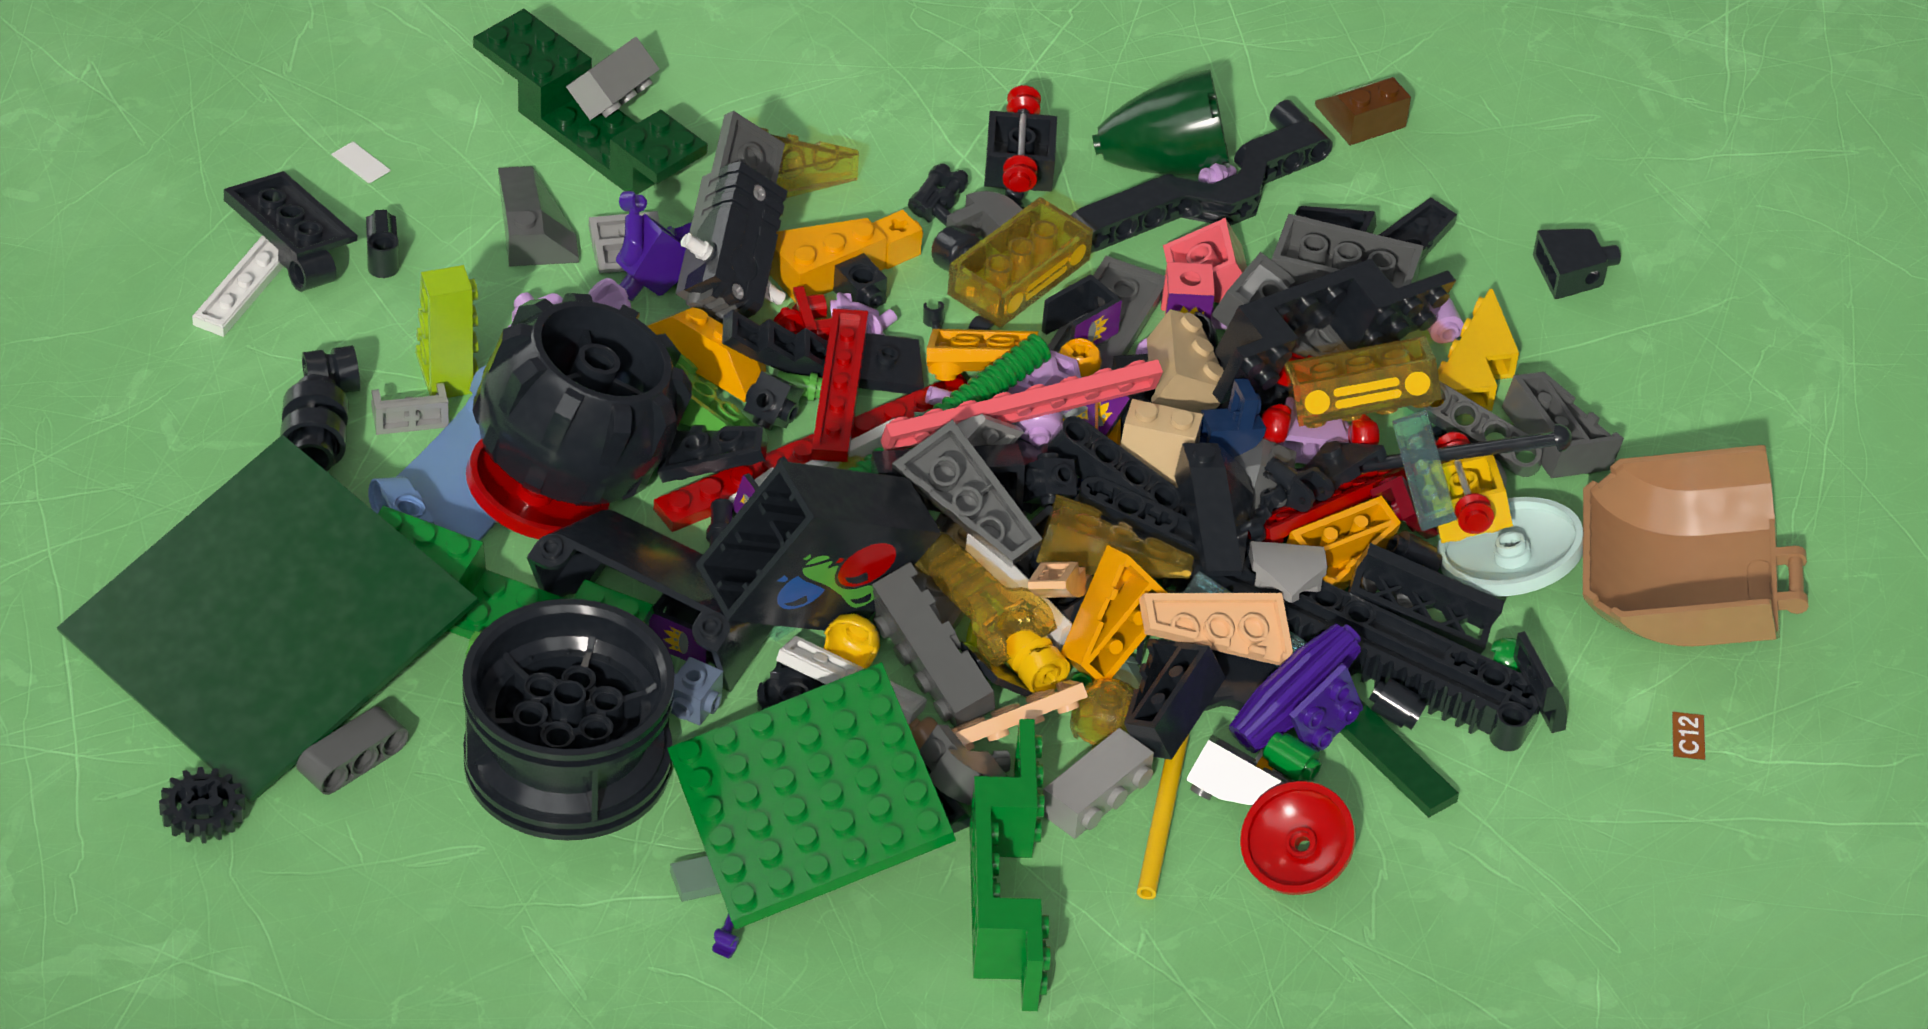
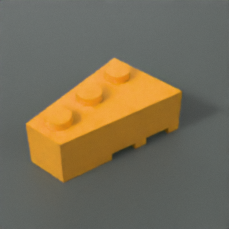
M868 218L777 231L778 238L770 276L795 303L793 287L804 286L806 296L826 294L833 291L835 265L864 253L879 270L885 269L887 237Z
M1379 496L1291 531L1286 544L1324 547L1327 573L1322 580L1345 590L1350 586L1357 560L1368 545L1372 543L1386 549L1389 540L1397 534L1401 522L1385 499Z
M1107 545L1061 650L1063 656L1080 673L1089 675L1092 681L1103 687L1107 685L1147 636L1144 632L1139 598L1144 593H1167L1129 555Z

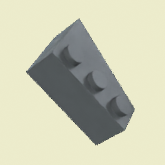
M1545 372L1514 375L1502 405L1503 410L1514 426L1528 435L1554 432L1555 424L1564 425L1571 432L1572 442L1565 451L1558 452L1556 446L1542 448L1541 465L1550 478L1610 470V466L1614 464L1624 440L1622 436L1617 432L1612 435L1598 424L1600 419L1593 412L1588 413V415L1574 404L1576 398Z

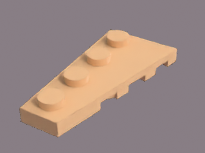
M1066 679L1055 684L1057 692L1054 689L1038 691L1026 696L1027 704L1022 706L1019 703L1005 705L991 712L992 717L985 720L984 716L978 717L951 730L966 749L970 751L975 748L974 741L987 737L990 742L1009 735L1008 728L1018 725L1019 719H1034L1036 725L1045 720L1043 714L1056 709L1058 714H1062L1080 706L1078 701L1088 697L1082 682Z

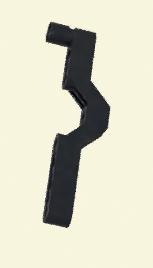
M1283 100L1273 108L1269 116L1270 122L1278 130L1243 144L1235 153L1234 162L1241 169L1240 173L1213 184L1166 174L1076 210L1068 218L1066 229L1081 245L1084 244L1086 246L1087 252L1093 253L1179 218L1206 223H1214L1226 218L1231 226L1256 216L1264 184L1324 160L1331 152L1333 142L1313 122L1309 121V118L1291 100Z

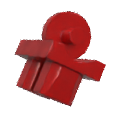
M804 286L793 287L796 304L792 309L788 307L782 308L780 313L774 318V322L794 334L807 328L828 341L832 318L814 320L827 317V303L824 294L806 296Z

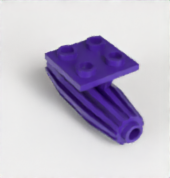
M1334 624L1297 649L1254 691L1229 725V730L1233 737L1246 750L1254 754L1264 748L1275 733L1285 734L1294 727L1300 741L1318 752L1326 749L1333 738L1346 725L1353 723L1364 709L1348 670L1361 652V647L1358 645L1361 638L1357 632L1349 625L1340 627L1338 624Z

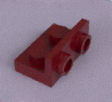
M1402 475L1399 477H1388L1382 480L1378 487L1370 490L1372 498L1382 496L1400 522L1405 521L1412 532L1417 531L1426 540L1438 535L1425 495Z

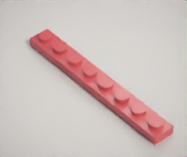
M1158 359L1149 362L1138 360L1124 368L1115 370L1104 368L1098 370L1093 375L1082 378L1070 376L1057 384L1048 386L1037 384L1015 394L1003 392L995 395L990 400L981 402L970 400L963 402L956 408L944 411L940 408L932 409L923 414V416L910 419L908 417H898L886 424L881 444L884 450H903L915 447L952 419L958 424L970 417L984 414L1011 424L1156 389L1163 370Z

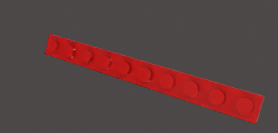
M958 374L955 380L940 381L930 386L953 392L954 390L959 391V387L962 384H967V381L961 374ZM930 386L855 416L852 439L891 419L898 417H908L910 419L922 416L928 409H933L934 405L925 402L926 393ZM814 434L766 453V460L763 462L726 469L654 499L653 510L671 532L711 517L710 505L712 501L716 499L729 500V497L738 491L743 475L749 473L755 480L770 468H775L778 459L783 456L788 462L805 464L811 461Z

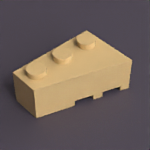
M1170 309L1147 338L1148 362L1158 359L1163 370L1155 393L1151 397L1152 403L1200 413L1201 410L1216 409L1220 403L1212 393L1224 370L1214 354L1212 344L1207 339L1202 328V322L1192 313H1182Z

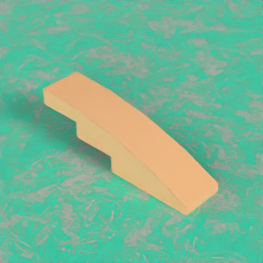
M1041 562L1028 580V590L1035 596L1042 598L1081 597L1087 593L1092 581V572H1085V567H1078V562Z

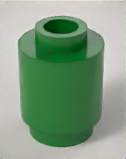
M1275 733L1263 752V758L1269 761L1268 765L1294 782L1313 781L1322 766V762L1319 761L1320 752L1290 734Z

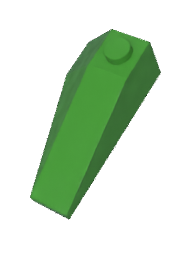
M681 354L676 368L683 369L693 385L692 397L680 423L691 427L692 425L705 426L706 431H719L725 426H755L734 404L721 401L716 396L718 388L712 382H702L695 375L698 368Z

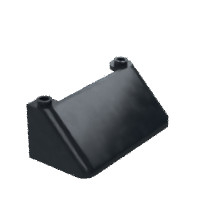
M613 510L598 511L541 537L527 555V560L539 589L560 597L576 594L584 580L595 583L606 565L700 611L701 613L692 627L693 637L699 646L709 651L707 653L709 662L713 663L715 668L723 671L722 688L729 692L732 691L774 627V625L727 621L695 565L702 557V553Z

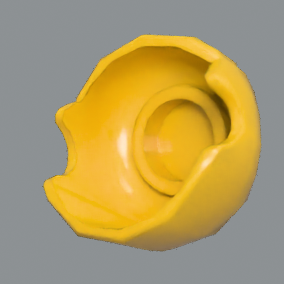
M842 614L829 624V627L824 632L826 638L823 649L858 666L868 668L878 654L880 648L879 632L869 619L858 614Z

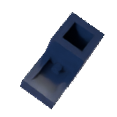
M1234 379L1228 409L1201 410L1200 413L1203 414L1199 443H1218L1233 458L1255 448L1264 437L1266 427L1259 415L1261 410L1260 395L1255 393L1249 379Z

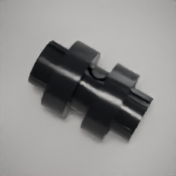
M313 374L300 379L284 395L280 436L283 434L325 471L335 466L345 454L346 426L349 411V401L346 394L331 378Z

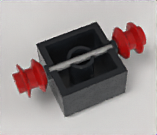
M1027 85L1016 86L1008 93L1007 112H989L984 186L1008 188L1014 192H1026L1029 190L1052 192L1057 116L1039 115L1041 95L1038 90Z

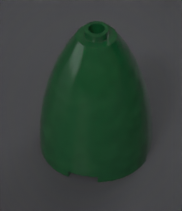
M1210 69L1178 77L1141 93L1113 112L1097 127L1098 134L1092 135L1096 155L1103 154L1105 161L1136 171L1155 174L1188 175L1200 174L1203 168H1210L1215 163L1230 168L1219 105Z

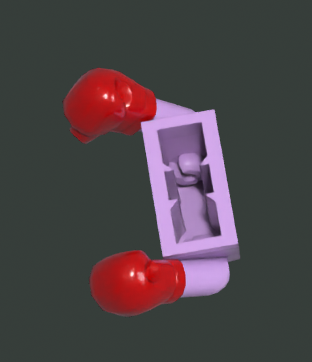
M1296 393L1295 397L1290 396L1286 398L1284 405L1278 404L1268 408L1261 418L1266 427L1263 438L1296 451L1295 463L1308 464L1326 442L1339 441L1341 443L1378 445L1380 439L1378 425L1365 414H1353L1352 425H1350L1343 416H1340L1338 408L1332 401H1330L1329 408L1324 413H1310L1305 407V399L1308 394Z

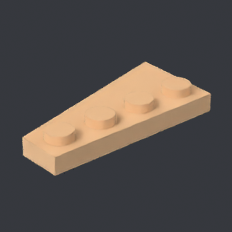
M1144 593L1139 598L1146 635L1176 642L1210 646L1211 650L1279 666L1293 654L1282 593Z

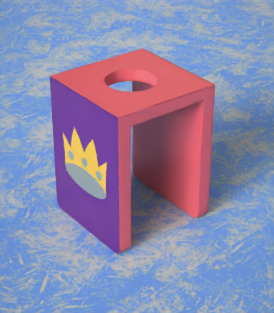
M1167 262L1161 310L1165 311V315L1170 309L1182 313L1194 314L1195 312H1200L1211 320L1215 296L1212 264Z

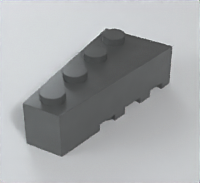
M953 419L892 463V471L896 475L909 478L918 493L1009 567H1012L1041 546V536Z
M910 562L872 584L876 618L873 619V622L879 634L884 639L889 637L894 643L893 649L900 663L903 666L909 664L915 672L913 677L923 694L929 692L935 700L933 705L939 717L944 722L949 720L956 727L994 710V691L968 650L959 652L961 644L955 630L949 621L941 624V617L935 606L936 601L928 589L923 592L920 591L916 583L918 573Z

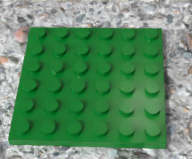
M882 662L667 748L735 930L956 841Z

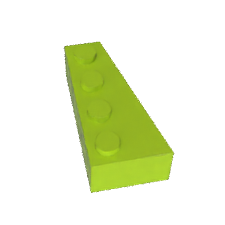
M464 265L421 272L419 294L421 308H418L420 327L417 328L416 335L420 345H416L415 353L429 395L435 396L438 393L436 383H444L447 398L472 394L470 386L475 373L478 371V364L476 358L473 357V353H477L479 350L475 331H473V327L478 326V315L476 307L473 305V301L478 300L475 279L468 278Z

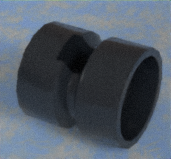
M353 345L332 348L330 354H326L323 349L302 352L304 377L313 374L324 375L335 381L344 393L360 391L359 368Z

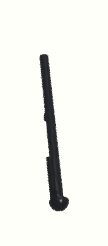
M1555 424L1554 432L1387 455L1388 457L1383 462L1378 463L1375 460H1369L1361 465L1359 470L1361 473L1551 446H1556L1558 452H1563L1570 446L1572 435L1566 426ZM1303 467L1294 469L1299 472Z

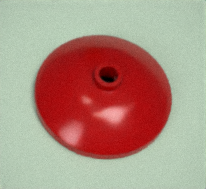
M1295 781L1270 789L1252 805L1242 825L1240 847L1247 868L1261 884L1278 893L1304 895L1321 890L1342 874L1354 852L1356 829L1348 807L1336 793L1317 783ZM1301 842H1310L1308 849L1305 851L1298 850Z

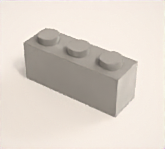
M634 37L566 87L590 120L600 113L606 118L653 82L649 77L657 72L659 67L639 39Z
M1118 728L1043 789L1045 798L1044 817L1074 839L1087 829L1092 830L1112 808L1118 809L1125 802L1128 795L1137 788H1144L1149 783L1153 775L1152 763L1154 752Z

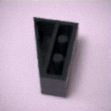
M1149 638L1147 644L1149 650L1146 663L1141 664L1139 673L1142 679L1139 689H1134L1124 725L1130 736L1154 752L1153 757L1172 760L1226 679V676L1210 646Z

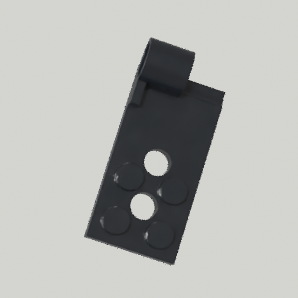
M278 172L224 189V202L278 249V262L288 270L290 281L296 290L303 292L335 281L336 266L331 254L327 250L356 242L358 235L286 172Z

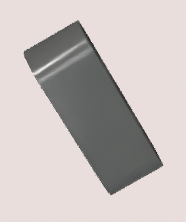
M380 706L374 707L307 748L299 757L296 767L320 792L329 795L398 753L406 744L409 733L385 709Z

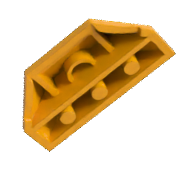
M692 307L647 325L656 335L665 333L680 353L698 368L697 374L743 402H746L747 391L752 384L756 383L761 371L766 372L765 364L722 344L723 323L709 316L704 310Z

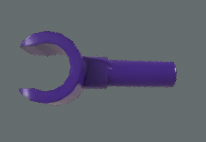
M729 913L724 926L721 929L717 928L715 930V943L712 946L713 952L728 959L733 956L739 943V937L731 934L734 926Z

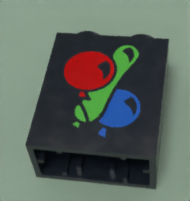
M780 461L695 565L727 621L825 631L829 624L842 614H858L869 619L876 611L872 584L910 562L914 567L942 533L909 478Z

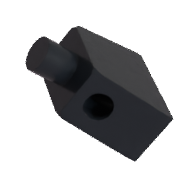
M1590 229L1537 231L1533 257L1554 299L1564 298L1601 287L1604 284L1607 266L1620 264L1621 255L1619 247L1617 245L1601 247L1594 232Z

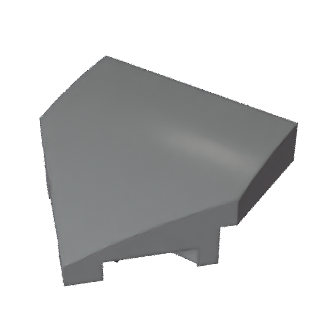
M1250 542L1249 558L1252 570L1256 572V587L1278 589L1282 591L1283 599L1290 603L1299 600L1301 592L1321 591L1322 579L1327 573L1324 547Z

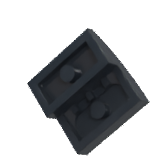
M1525 631L1519 632L1513 658L1540 706V713L1551 733L1566 730L1567 723L1564 699L1528 634Z

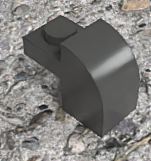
M989 191L974 192L966 195L964 208L947 215L946 227H961L977 237L981 236L998 252L1025 239L1027 213L1012 199L1000 193Z
M937 724L919 750L923 761L932 771L929 775L933 785L947 796L967 805H972L974 776L1008 777L989 752L968 751L948 725Z

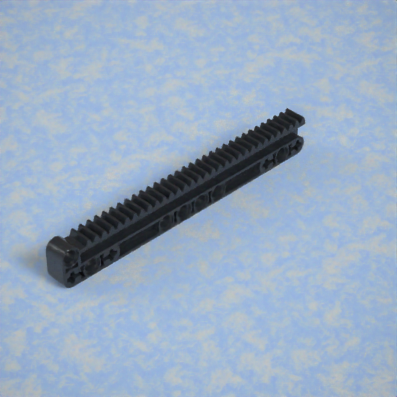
M1091 476L1084 479L1080 485L1079 494L1071 504L1066 502L1063 506L1061 517L1075 530L1080 541L1083 540L1085 542L1083 551L1088 552L1095 548L1097 549L1096 557L1101 558L1107 545L1129 555L1155 581L1161 579L1162 588L1164 589L1173 585L1175 586V591H1186L1188 593H1282L1278 589L1258 588L1255 586L1256 572L1251 567L1249 558L1250 546L1246 545L1241 576H1205L1186 516L1105 478ZM1323 580L1321 591L1301 592L1299 600L1292 603L1284 600L1290 638L1294 642L1295 651L1334 624H1338L1340 627L1349 625L1361 638V641L1358 643L1361 647V652L1348 668L1351 676L1360 673V682L1362 683L1370 679L1374 680V688L1379 680L1387 683L1392 678L1420 695L1419 700L1428 705V714L1432 715L1440 711L1442 712L1441 720L1443 721L1453 717L1455 718L1456 727H1460L1465 723L1468 724V733L1470 734L1478 730L1489 734L1491 743L1499 750H1518L1537 722L1541 708L1520 672Z

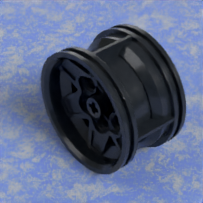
M553 599L528 604L508 612L492 622L479 634L466 655L462 674L466 725L463 743L464 772L472 794L491 816L510 828L531 836L569 841L591 839L619 831L642 818L653 808L664 793L671 774L672 760L667 748L672 746L669 717L674 701L675 680L671 656L655 631L634 615L605 603L584 599ZM504 713L509 718H500V716Z

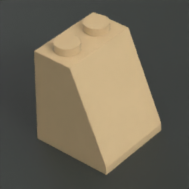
M1132 399L1124 423L1120 446L1178 488L1174 475L1182 443H1199L1203 414Z

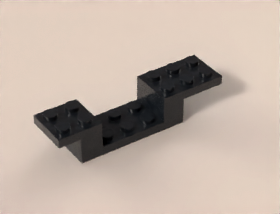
M1368 259L1238 306L1215 350L1216 355L1226 368L1212 394L1220 404L1230 401L1234 379H1249L1254 391L1270 389L1279 381V374L1282 368L1292 357L1291 352L1299 339L1298 337L1315 328L1320 330L1330 325L1353 354L1366 349L1369 351L1374 350L1382 343L1391 339L1395 341L1401 340L1407 334L1417 330L1425 331L1436 322V315L1441 306L1448 301L1450 297L1449 292L1456 279L1447 270L1396 289L1372 259Z

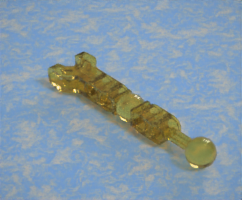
M850 456L848 462H840L836 468L847 470L850 467H855L856 462L859 460L864 461V456ZM941 531L942 534L916 563L919 571L931 576L933 582L972 620L973 634L977 637L978 651L996 667L1011 659L1007 654L1006 639L1011 634L1019 631H1031L1042 638L1057 629L1052 609L1041 597L1035 596L1028 588L1005 587L970 553L962 549L951 535Z

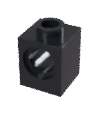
M864 253L835 265L833 291L836 294L839 292L849 293L852 296V302H859L873 309L886 303L887 277Z

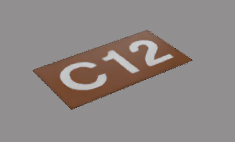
M1672 712L1673 757L1705 760L1704 715Z

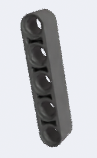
M1399 363L1389 372L1388 379L1408 377L1413 372H1423L1429 377L1430 387L1422 395H1412L1406 389L1399 388L1398 386L1389 387V391L1399 389L1402 394L1398 398H1393L1395 401L1447 433H1462L1469 439L1470 443L1487 441L1486 436L1492 432H1498L1504 438L1528 435L1413 364ZM1437 395L1444 400V403L1438 407H1431L1425 401L1428 397ZM1461 414H1469L1474 418V422L1468 426H1462L1455 419ZM1542 448L1523 450L1532 452L1535 455V459L1529 463H1522L1516 458V455L1521 451L1495 454L1494 457L1503 467L1521 477H1530L1535 475L1541 467Z

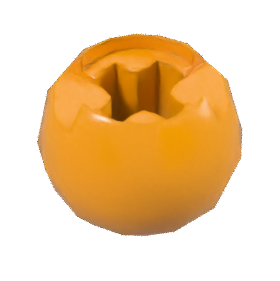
M1076 338L1069 340L1059 351L1060 354L1078 361L1081 378L1093 375L1100 370L1102 365L1099 349L1093 342L1087 339Z

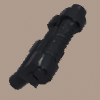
M943 163L935 165L930 170L928 178L920 189L909 199L908 207L918 217L925 218L928 223L932 222L936 217L946 226L947 215L952 214L948 210L956 203V195L964 192L969 184L967 173L963 170L951 172L949 166Z

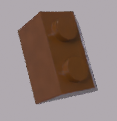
M1394 77L1315 100V106L1350 146L1405 128L1411 96Z

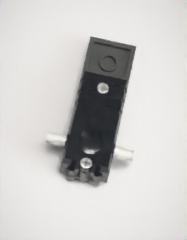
M734 110L724 115L712 171L702 177L690 232L685 234L681 240V246L685 247L686 250L675 293L686 300V305L690 308L694 307L704 310L709 316H712L721 323H723V316L732 309L749 318L756 315L761 309L764 298L778 306L783 303L786 297L785 292L777 289L768 280L778 238L776 232L780 229L781 225L779 218L783 215V202L786 200L788 193L787 190L776 184L785 143Z

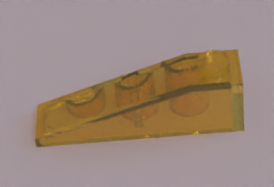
M1056 494L1042 536L1041 546L1038 549L1037 563L1078 562V567H1085L1086 575H1094L1107 545L1129 555L1151 577H1190L1194 560L1193 556L1156 538L1149 537L1143 540L1132 531V526L1124 522H1120L1119 525H1113L1100 518L1102 511Z

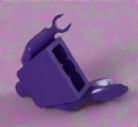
M624 191L620 194L619 205L622 210L629 211V215L625 216V236L622 248L616 256V262L628 274L619 285L626 290L629 296L628 300L633 301L644 287L658 296L664 295L673 285L678 283L686 250L685 247L681 246V240L685 234L690 232L692 222L677 228L672 226L665 228L647 214L639 215V212L643 211L647 206V199L643 195H636L634 191Z

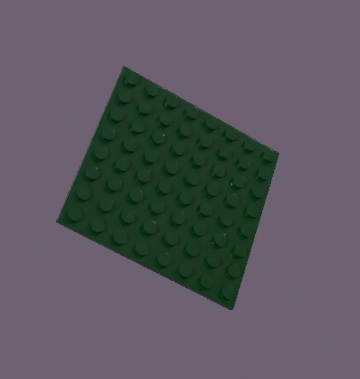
M282 434L57 627V630L212 770L214 768L219 769V776L221 778L229 773L233 775V784L240 783L242 785V794L245 795V799L251 804L297 764L299 757L307 748L331 734L478 604L479 600Z

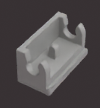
M436 383L438 393L435 396L405 397V399L381 401L379 389L371 390L373 398L371 400L376 435L445 428L449 424L448 398L444 383Z

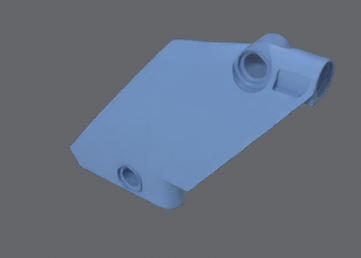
M486 365L481 367L473 377L470 391L473 395L444 430L396 477L374 478L371 480L368 497L374 512L378 514L384 505L479 541L497 523L476 502L466 480L467 462L474 446L481 439L479 425L476 423L472 409L473 400L481 383Z

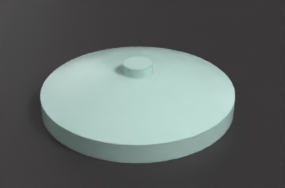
M1536 497L1507 498L1513 526L1494 533H1483L1466 537L1461 541L1441 543V540H1439L1437 552L1442 555L1441 571L1447 577L1495 597L1520 595L1539 590L1563 578L1580 561L1583 555V527L1581 521L1570 508L1549 499Z

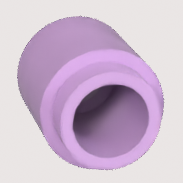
M1449 298L1438 311L1436 322L1427 329L1431 338L1441 344L1457 339L1463 327V321L1453 301Z

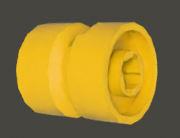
M1026 625L1016 630L1008 637L1002 647L1001 653L1004 660L1016 674H1019V678L1033 693L1042 690H1055V684L1064 681L1068 677L1070 663L1058 648L1053 646V642L1038 625Z

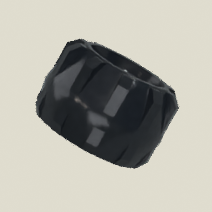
M567 293L563 301L558 304H552L546 298L527 301L518 307L511 326L503 329L495 350L483 371L481 383L473 400L472 411L476 423L479 425L480 436L487 454L494 463H497L510 477L522 484L524 488L557 501L575 504L576 506L591 507L599 504H608L620 499L625 500L646 489L653 471L670 451L677 427L692 397L693 384L683 369L676 368L681 356L680 351L665 333L656 335L647 325L638 320L640 312L624 304L620 309L606 304L593 302L591 294Z

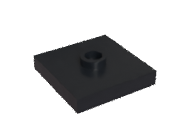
M867 333L859 388L911 394L923 389L924 382L919 339Z

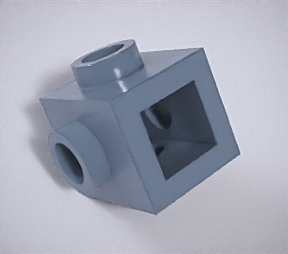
M689 657L678 673H674V701L671 714L700 726L709 713L714 714L721 703L723 671Z

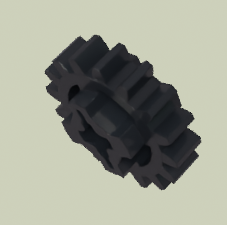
M198 767L197 774L191 775L190 772L184 770L182 771V780L171 777L169 779L170 788H162L159 810L163 826H171L174 837L185 833L186 842H191L194 836H198L203 844L207 842L208 836L211 835L217 840H222L223 830L233 833L235 832V822H243L244 820L243 810H246L245 795L242 794V785L240 783L233 784V775L230 773L221 778L217 768H214L210 774H205L203 767ZM224 800L228 802L226 807L223 806ZM178 803H181L180 810L177 809Z

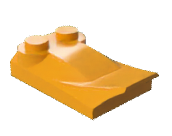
M933 329L927 345L928 371L934 374L937 380L941 381L955 380L957 375L964 371H983L988 365H993L996 359H1001L1004 353H1010L1011 348L1018 346L1019 342L1027 340L1030 334L1039 336V331Z

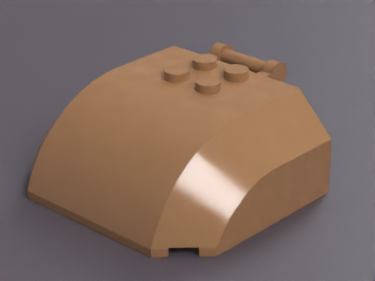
M1765 445L1623 458L1610 466L1611 473L1599 483L1593 480L1583 488V597L1598 615L1614 626L1633 635L1668 645L1707 646L1778 639L1780 638L1779 610H1788L1791 613L1800 614L1808 609V596L1804 593L1803 566L1807 563L1806 550L1801 546L1777 547L1772 480ZM1778 565L1788 566L1789 591L1778 592Z

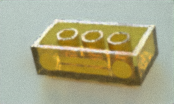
M1039 197L950 263L947 295L980 316L985 317L997 327L1002 328L1090 260L1093 229L1042 197Z
M1426 336L1289 361L1284 365L1290 402L1299 427L1317 428L1325 425L1327 421L1337 419L1354 421L1360 419L1363 414L1374 412L1382 415L1396 412L1398 408L1411 405L1415 408H1423L1432 405L1433 401L1442 400L1436 358Z

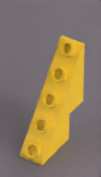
M1489 289L1485 298H1478L1473 310L1474 317L1465 320L1460 334L1461 339H1454L1448 354L1449 360L1440 363L1436 379L1488 411H1492L1497 390L1495 380L1513 378L1519 351L1494 290ZM1432 395L1426 399L1425 403L1431 407H1438L1444 403V400L1440 396Z

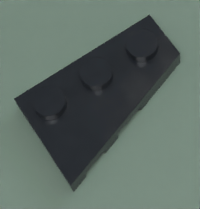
M692 425L690 431L676 430L670 451L658 466L659 477L662 483L763 462L766 460L768 435L763 426H725L719 431H706L705 426Z

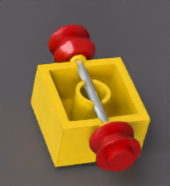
M1449 432L1437 440L1434 448L1469 444L1470 441L1462 433ZM1494 455L1438 462V465L1422 468L1429 506L1441 543L1461 541L1466 537L1483 533H1494L1513 526L1506 490Z

